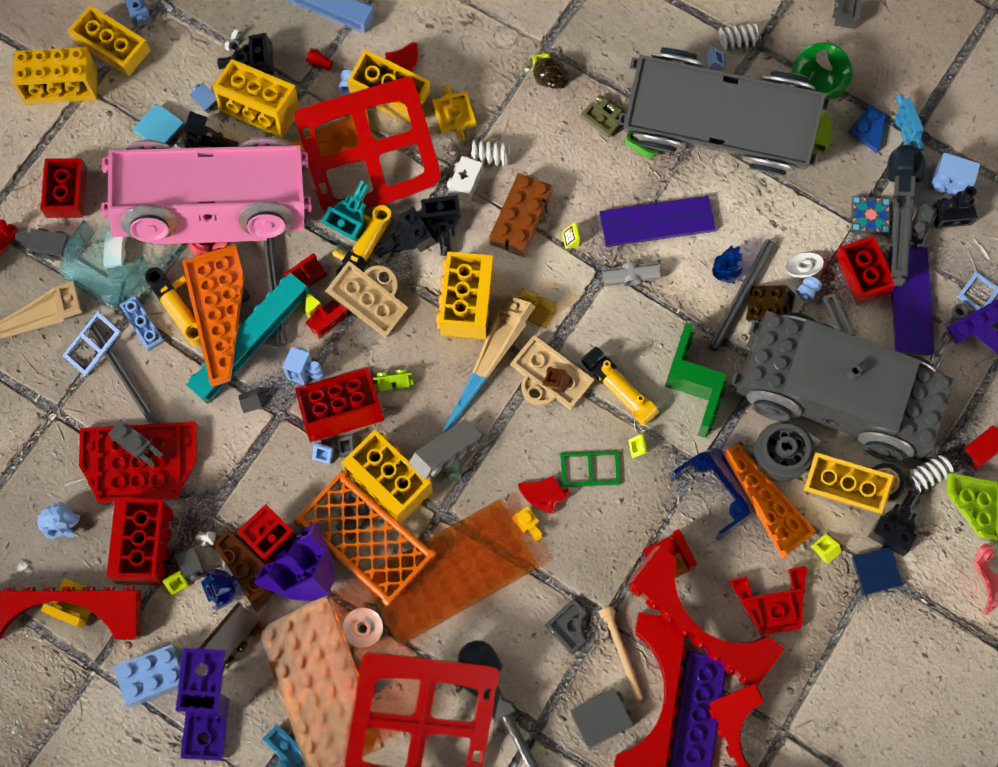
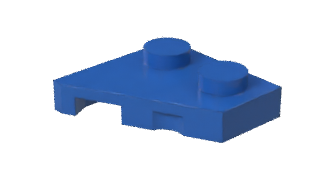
M870 104L850 128L848 134L877 153L881 144L885 114Z

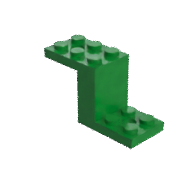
M685 323L665 386L708 400L697 435L705 438L707 432L711 433L716 420V416L713 415H717L728 381H725V373L686 361L695 332L691 331L692 324Z

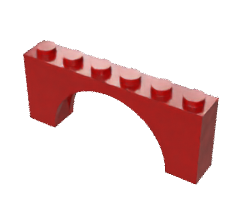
M756 682L709 703L711 706L708 708L712 719H717L719 724L717 727L718 733L722 739L725 738L728 744L726 751L730 758L734 757L737 764L734 767H751L742 750L741 731L749 713L765 702Z

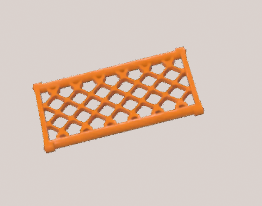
M343 470L293 521L298 527L301 526L302 528L311 525V523L328 521L329 530L323 532L322 535L329 552L375 592L387 607L394 602L397 596L437 555L436 551L432 548L429 549L350 480L348 474ZM340 481L343 483L340 491H331ZM353 492L357 495L355 503H344V495L346 493ZM342 494V503L331 504V495ZM328 495V504L318 505ZM367 504L371 508L370 514L368 516H359L358 507ZM356 506V515L345 517V507ZM342 507V516L332 518L331 508ZM328 508V517L318 519L317 509ZM314 509L315 517L306 521L304 518ZM381 516L385 520L384 527L374 529L373 519ZM355 519L356 529L345 530V521ZM370 519V528L359 529V520ZM341 520L343 524L342 530L331 531V522ZM395 529L400 533L397 541H387L388 531ZM375 531L385 532V540L383 542H373V533ZM361 532L371 533V541L369 543L359 542V534ZM347 533H356L357 542L346 544L345 535ZM333 534H343V543L334 546L330 542L331 536ZM409 541L414 545L411 554L401 553V545ZM389 544H399V553L388 555L387 546ZM375 545H385V554L374 556L373 547ZM356 546V557L349 559L344 555L346 547ZM360 546H371L370 556H359ZM424 554L426 558L416 566V557ZM412 556L414 560L413 567L403 568L402 558ZM398 557L400 566L389 569L388 559ZM384 558L385 568L374 569V559ZM371 559V569L363 572L359 568L360 560ZM406 570H413V572L404 581H402V572ZM390 571H399L400 581L388 582V573ZM376 572L386 573V581L378 585L373 581ZM390 585H400L391 595L387 593Z

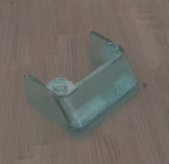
M83 220L65 244L59 272L63 279L68 282L73 281L77 288L111 309L120 308L119 305L129 298L142 281L150 267L145 258L140 256L130 270L123 266H117L107 274L81 258L80 255L84 251V246L94 235L89 224Z

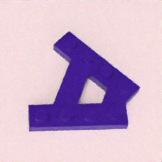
M998 299L946 328L956 344L974 335L998 354V332L990 327V325L998 321Z

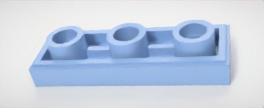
M136 295L119 305L148 351L165 342Z

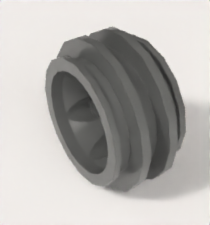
M778 421L768 425L759 434L754 446L755 460L768 477L778 481H791L802 476L811 465L815 455L814 442L810 434L800 425L790 421ZM773 439L776 444L773 446L770 445L768 442L769 440ZM785 446L789 447V449L787 451H784L782 447L784 448ZM770 453L775 455L774 460L769 456ZM799 455L800 461H796L794 456ZM781 462H787L788 466L781 465Z

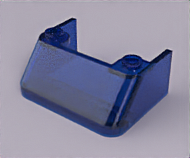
M713 448L695 455L675 469L670 479L675 481L693 467L701 473L712 470L735 500L729 507V514L734 521L718 532L716 540L719 541L757 513L724 456V452L719 448Z

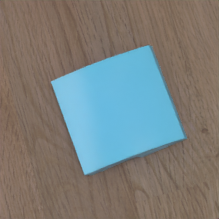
M155 104L132 130L144 139L157 140L168 144L185 124L168 110Z

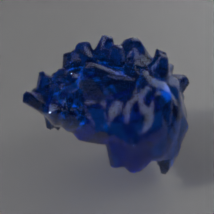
M731 245L722 255H718L714 259L712 274L717 280L734 284L735 280L742 274L743 254L739 253V246L733 248Z

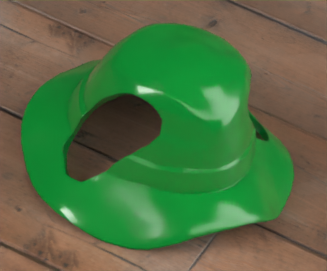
M826 42L815 43L804 48L798 54L792 73L808 77L807 83L815 87V90L812 91L826 93L825 97L832 98L831 100L842 95L850 85L853 77L848 55L837 45ZM819 51H827L832 70L822 67L816 61V54Z

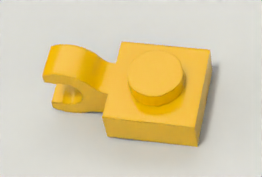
M528 506L512 516V520L523 534L529 532L536 542L543 538L542 533L536 527L539 524V520Z

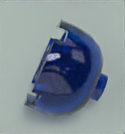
M213 569L201 574V577H204V580L201 581L203 591L209 602L213 600L215 605L212 607L215 610L224 608L234 600L236 595L235 587L238 584L233 575L230 576L228 572L222 569Z

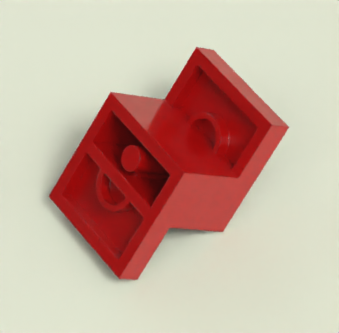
M267 504L237 531L267 564L275 561L278 558L276 554L286 544L290 546L297 537L294 531Z

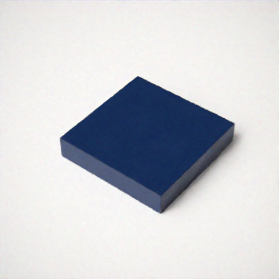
M891 547L856 555L851 558L863 596L903 586Z

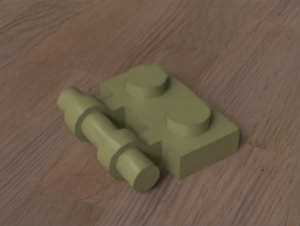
M599 95L596 101L600 104L597 105L592 101L581 113V118L609 138L620 126L617 124V119L620 113H624V110L613 105L607 97L604 98ZM604 109H608L612 114L610 115Z

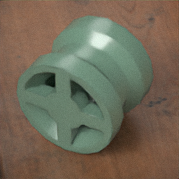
M454 461L448 468L443 467L441 469L443 472V482H454L462 478L461 473L458 472L459 463L457 461Z

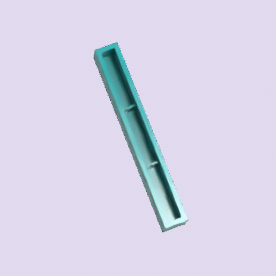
M289 273L287 276H284L280 280L279 285L267 294L266 299L254 308L253 313L241 322L237 331L231 378L306 298V295L310 293L307 286L293 274ZM204 362L201 369L189 378L186 385L208 404L226 383L212 387Z

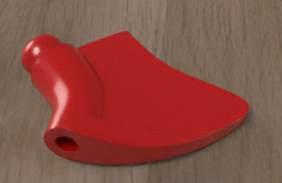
M412 42L400 50L385 52V59L413 72L418 60L417 43Z
M553 475L543 481L521 482L518 484V488L527 502L536 509L546 513H555L557 505L571 496L568 487L561 489Z

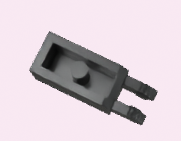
M38 228V230L31 229L30 232L19 231L15 235V240L19 245L28 248L34 257L67 262L72 241L66 233L61 231L54 233Z
M121 419L108 433L113 441L139 461H144L152 468L155 466V463L146 456L150 452H153L159 458L163 456L149 440Z

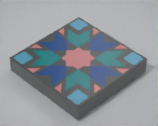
M853 196L851 199V233L889 235L890 199Z

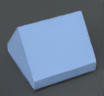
M710 47L706 54L708 69H724L723 53L715 47Z
M315 442L312 459L331 464L336 449Z

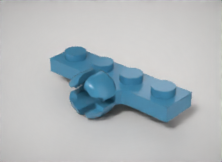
M277 724L262 738V741L280 758V762L275 767H321Z

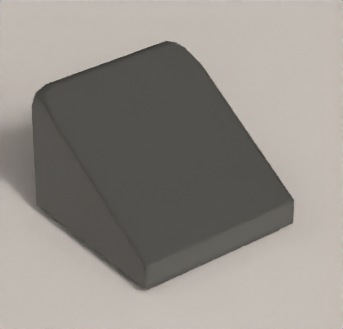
M352 434L337 439L339 458H346L362 442L361 437Z

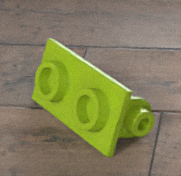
M407 368L396 370L394 374H388V371L378 372L377 376L373 377V380L378 379V382L374 383L375 390H379V392L393 390L392 382H396V389L410 388V385H413V379L409 378L408 375H412V371H407Z

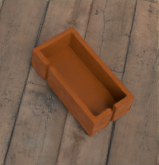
M518 173L490 234V245L506 250L508 240L509 252L525 257L552 196L553 185Z

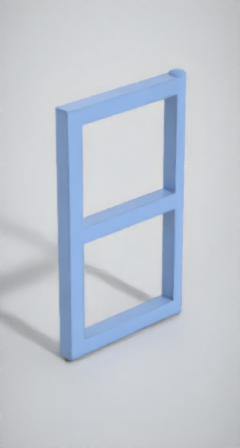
M974 272L972 278L957 297L977 311L981 307L963 295L973 281L979 278L996 290L984 306L991 303L997 296L998 286L978 272Z
M97 311L63 354V357L84 376H87L121 334V331L105 318L100 311ZM98 317L115 331L102 349L85 335ZM82 338L98 352L86 369H83L69 356Z

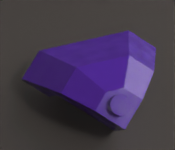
M315 522L301 529L296 534L295 541L290 546L286 544L276 554L278 558L269 564L266 563L261 568L254 581L256 585L291 600L315 601L320 598H326L331 593L334 583L333 559L320 527Z

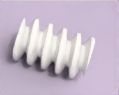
M754 23L753 26L747 24L746 27L740 25L738 28L732 26L731 29L725 27L724 31L722 28H719V39L724 50H727L728 45H730L731 49H734L735 44H737L738 48H741L742 43L747 48L749 42L755 47V43L758 40L757 24Z
M473 139L471 157L476 161L480 158L482 164L487 159L489 165L494 160L496 166L502 161V165L505 167L509 159L510 144L505 149L504 143L498 148L497 142L491 147L490 141L484 146L482 140L476 145V141Z
M938 455L936 459L932 458L929 462H924L922 466L919 465L916 469H911L909 471V480L917 493H921L920 487L927 490V483L933 487L935 485L934 479L937 483H941L940 476L947 480V473H954V470L948 459Z

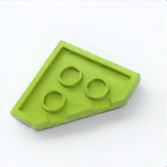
M955 473L947 474L946 494L980 539L998 542V482Z

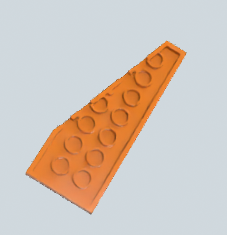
M236 244L182 261L208 378L212 387L231 381L245 280Z

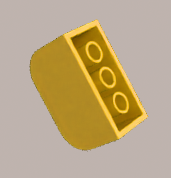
M366 49L363 50L347 80L349 91L353 93L399 78L411 77L415 81L421 105H423L430 92L429 80ZM402 101L375 107L397 119L411 123L406 104Z

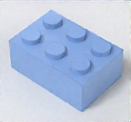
M172 644L114 666L125 705L131 708L178 690L181 659L177 648Z

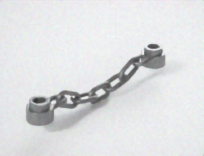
M960 303L954 306L951 312L952 317L948 323L949 326L952 325L953 319L959 321L968 315L969 310L966 305ZM956 311H960L962 315H958ZM945 331L940 339L941 347L939 351L934 352L929 360L931 363L935 355L936 357L940 356L935 366L931 364V367L934 369L939 366L943 358L941 352L944 347L949 346L953 339L948 331ZM945 335H946L947 337L950 336V338H949L947 344H946V341L943 342V339H944Z

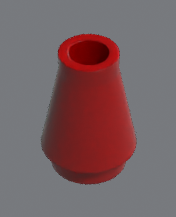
M311 48L305 60L309 62V65L327 70L331 69L334 62L317 48Z

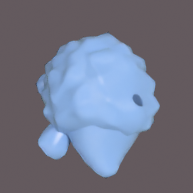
M62 502L53 503L41 511L37 524L41 532L48 539L52 540L60 536L72 538L75 536L72 527L79 522L80 516L75 514L73 509Z

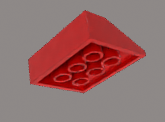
M368 367L295 388L304 427L310 443L384 421Z

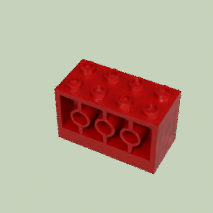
M115 498L106 577L115 584L163 585L162 580L167 578L165 562L169 559L167 542L171 540L169 523L173 520V510L163 499Z

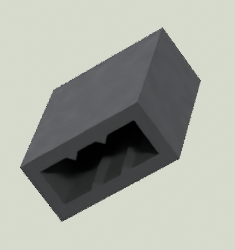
M614 688L570 710V714L588 750L633 726L634 718L629 709L625 710L622 704L625 702L620 691L616 692Z

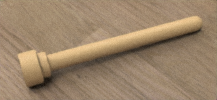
M614 606L604 608L598 612L601 619H604V622L608 624L637 701H641L643 694L614 620L616 618V611Z

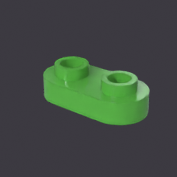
M632 132L627 133L625 144L629 148L646 158H655L658 155L659 150L640 146L641 140L634 137Z

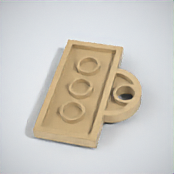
M348 261L325 290V292L384 338L387 337L409 308L394 296L397 290V279L394 273L384 266H372L363 272ZM382 272L386 273L389 277L388 282H381L379 274Z
M535 335L510 363V366L524 375L521 385L522 394L530 404L535 406H546L556 399L569 410H572L594 383L592 377ZM549 368L565 370L571 376L564 393L542 385ZM532 390H538L540 396L532 398L529 393Z

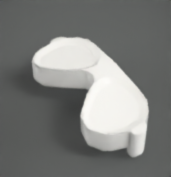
M235 29L231 38L226 40L225 49L230 51L234 43L239 45L240 42L237 39L244 32L240 29Z

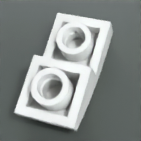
M107 232L104 245V268L123 267L126 256L124 245L127 237H112V232Z

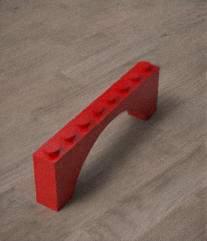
M661 545L655 546L628 581L627 585L630 587V592L637 597L641 596L645 599V604L652 610L657 609L661 613L663 620L668 623L672 622L677 626L676 630L683 636L688 635L693 640V645L699 649L703 648L708 652L707 656L714 662L719 661L724 665L723 669L728 674L737 676L739 678L738 682L746 687L756 682L759 686L785 649L770 636H762L745 643H732L718 639L701 629L689 617L679 599L675 584L676 557Z
M135 586L123 587V591H115V587H103V591H95V587H83V591H75V587H63V591H55V587H43V591H35V587H23V591H16V587H3V591H0V640L8 627L21 614L35 606L53 601L69 602L90 610L107 625L115 640L140 639L141 590H135Z
M639 612L634 635L647 645L660 667L664 684L662 710L654 728L641 743L615 756L614 767H666V760L670 761L672 748H668L669 740L674 738L675 728L671 726L672 719L677 717L678 707H674L675 699H679L681 687L677 685L678 678L682 679L684 667L680 666L681 658L685 659L687 647L683 646L684 638L688 639V635L683 636L676 630V625L672 622H666L659 615Z

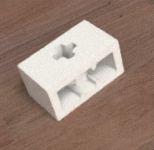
M462 156L460 161L455 163L453 170L455 173L453 178H449L447 188H449L450 196L458 195L459 199L470 202L483 172V164Z

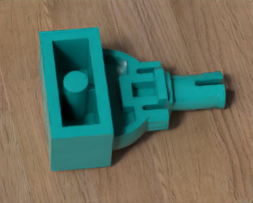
M360 180L352 196L346 195L345 199L336 204L334 208L329 206L320 223L357 242L365 228L363 221L366 204L363 203V199L371 186Z

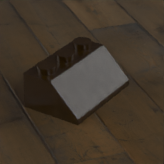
M237 602L199 649L225 650L224 669H228L234 663V657L237 653H242L248 646L247 641L260 632L262 622Z

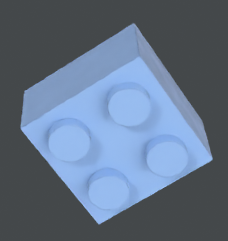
M943 153L934 169L929 188L934 189L936 192H945L956 196L957 192L964 191L967 186L970 187L975 184L980 163Z

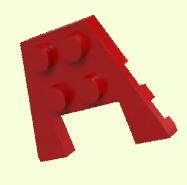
M806 566L787 570L792 590L752 597L748 576L729 580L732 589L760 636L801 629L805 577L807 573Z

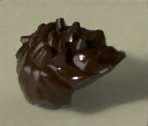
M545 57L535 62L533 75L538 85L552 89H563L562 84L568 83L563 64L559 60Z

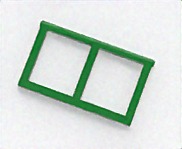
M619 451L559 454L561 458L562 487L621 484ZM615 455L616 480L593 481L592 456ZM588 456L589 482H566L564 457Z

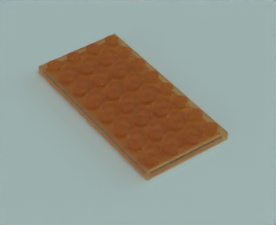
M499 499L423 541L422 543L429 549L432 548L437 552L436 557L422 569L389 607L367 585L366 587L400 647L538 569L539 566ZM413 548L407 550L402 554H411L413 552ZM424 554L416 557V566L426 558ZM412 556L402 558L403 568L413 567L414 560ZM398 557L388 561L389 569L400 566ZM385 563L375 569H384ZM413 570L403 571L402 581H404L413 572ZM390 571L388 573V582L400 581L399 571ZM376 572L373 581L378 585L386 581V573ZM390 585L387 593L391 595L400 585Z
M326 595L261 627L259 630L305 767H344V757L358 682V673L330 596ZM369 728L367 730L363 757L384 747L378 729Z

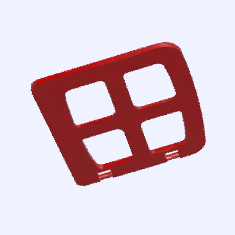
M407 76L300 108L295 112L294 117L304 152H308V166L322 210L325 212L329 206L334 208L336 204L345 199H336L333 196L327 171L362 160L365 162L373 187L372 192L366 193L363 199V203L366 204L365 209L419 193L435 186L440 179V167L417 87L411 77ZM404 102L412 129L387 138L375 140L370 130L365 112L366 109L388 103ZM350 114L353 118L359 144L347 150L322 156L315 135L316 127ZM309 127L311 138L306 139L303 129ZM416 144L420 152L424 172L412 179L393 186H387L379 161L380 155ZM325 182L328 193L322 194L319 184Z
M375 652L365 653L360 664L344 757V767H391L363 761L365 739L369 728L410 733L405 767H422L426 739L431 734L469 738L470 744L465 767H483L494 707V697L499 679L498 670L491 665ZM393 678L420 680L415 712L412 715L372 712L371 705L376 681ZM437 682L461 685L478 690L475 715L472 721L439 719L431 716ZM485 688H491L489 699H483ZM474 751H480L478 762L472 761Z

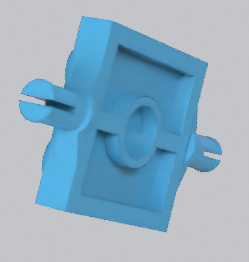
M899 94L895 97L899 104L895 123L901 129L902 140L907 145L916 146L920 151H923L925 147L921 136L924 128L911 98L904 99L903 94Z

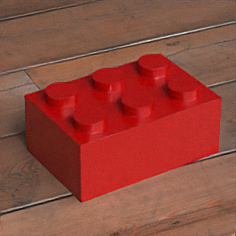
M45 158L40 210L46 218H83L87 166L82 158Z
M875 236L838 248L835 257L856 305L893 292L896 286L893 284L891 271Z

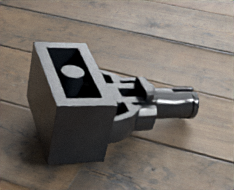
M266 33L248 36L249 43L240 50H235L232 56L217 58V65L220 70L225 69L230 60L233 59L269 75H274L273 46Z
M189 112L179 143L183 147L198 148L199 145L205 147H238L239 142L225 138L222 132L218 133L212 128L205 126L208 117Z
M967 186L964 191L957 192L956 196H953L951 199H938L932 206L937 209L935 212L937 216L934 220L935 228L972 225L978 218L974 204V196L977 193L976 188Z
M458 195L421 199L424 223H427L430 230L433 231L434 239H437L438 231L440 255L446 256L445 247L447 248V253L452 252L449 230L451 229L452 237L455 236L458 219H461Z
M413 206L398 216L400 220L395 224L393 231L387 234L388 240L375 247L374 250L381 259L393 250H397L400 253L403 250L417 248L422 252L434 245L436 241Z
M912 490L908 491L900 508L899 504H895L893 510L887 512L884 516L881 515L876 520L868 536L887 548L891 547L892 551L902 556H905L910 551L918 535L914 533V520L917 514L914 513L912 516L911 514L921 496L918 493L914 495L915 491Z

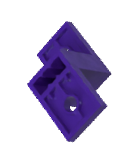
M183 648L175 709L176 712L185 716L181 759L223 761L230 701L229 698L221 694L225 650ZM200 665L207 666L208 670L204 676L197 675V668ZM203 733L209 735V741L205 745L199 743V736Z

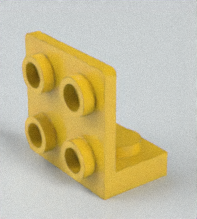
M64 578L58 591H63V587H75V591H83V587L86 586ZM53 601L50 606L44 604L41 612L82 630L91 614L90 610L82 606L61 601Z

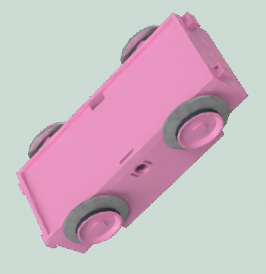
M263 136L249 139L239 147L171 148L157 140L145 139L127 145L124 150H109L108 157L102 158L103 173H106V170H108V202L101 203L102 218L109 215L112 237L131 236L143 242H152V244L267 241V238L276 237L286 231H304V209H308V212H311V196L304 197L302 165H305V168L308 167V152L301 153L300 145L286 146L279 140Z

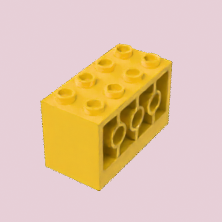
M87 47L13 52L12 84L25 105L97 100L98 68Z
M233 59L230 60L213 85L220 112L280 138L284 137L295 120V112L300 109L295 85Z
M448 252L447 258H443L444 272L443 276H441L442 289L441 293H439L438 304L440 306L436 318L437 329H440L441 336L486 340L494 270L493 255Z
M374 430L341 464L345 473L399 523H402L433 492L432 483L430 482L431 478L429 477L424 480L408 464L411 459H406L402 455V450L397 445L392 446L388 442L389 438L383 432L378 433Z

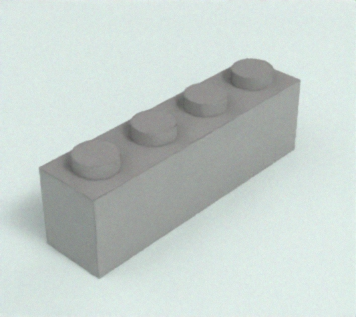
M464 419L417 450L408 464L424 480L430 476L435 477L443 467L448 468L456 458L459 460L468 450L473 451L479 443L477 441L482 434L467 419Z

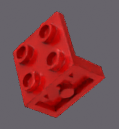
M680 529L672 532L670 537L643 549V553L647 558L655 546L661 545L676 557L675 578L694 570L698 565Z

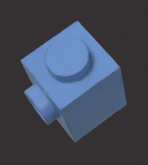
M125 0L134 26L151 21L145 0Z
M204 83L201 85L197 84L191 90L192 93L190 95L207 113L218 105L215 94Z

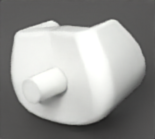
M199 531L195 538L202 547L212 546L215 543L216 533L212 531L205 533Z

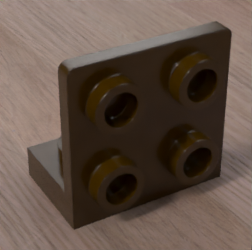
M787 285L753 286L746 320L748 322H753L754 320L761 321L766 311L780 316L787 312H793L795 293Z

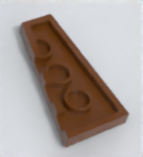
M227 530L214 545L257 613L275 594V592L258 586L254 582L265 564Z

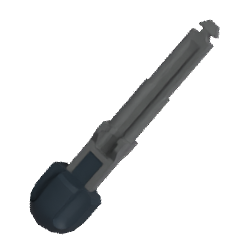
M911 145L898 146L890 154L887 162V178L891 182H895L891 277H894L893 284L895 286H903L905 284V279L903 278L908 277L915 185L917 182H921L925 176L924 156L916 146Z
M474 640L468 642L461 648L458 654L457 662L491 665L498 672L502 670L503 665L495 650L484 641ZM497 685L492 713L494 722L502 718L527 767H539L511 715L512 712L517 710L514 702L505 699ZM485 688L488 697L490 696L491 688Z

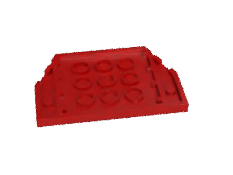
M196 421L129 425L149 440L163 454L161 458L155 456L153 452L146 456L154 461L155 466L153 468L144 461H139L112 440L108 433L114 426L80 428L79 467L84 473L99 504L115 503V498L177 500L197 462Z

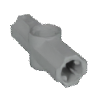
M630 262L622 265V267L602 269L604 286L619 284L634 286L642 281L658 280L661 277L658 262L639 265L638 263Z

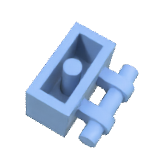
M291 347L282 367L287 379L302 385H306L309 377L321 380L324 373L320 363L312 362L308 350L302 347Z

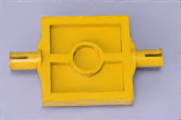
M444 84L442 87L445 95L432 100L441 134L456 132L458 141H461V137L463 141L465 140L463 130L476 126L467 91L452 93L450 84H447V88Z

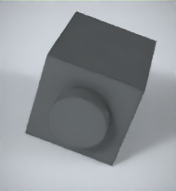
M194 548L175 556L183 577L187 581L199 580L206 573L199 554Z

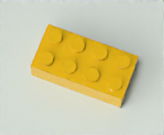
M91 5L87 7L68 29V33L74 43L80 47H87L91 54L127 77L133 73L150 52L145 39Z
M815 453L804 491L883 515L895 477L894 475Z

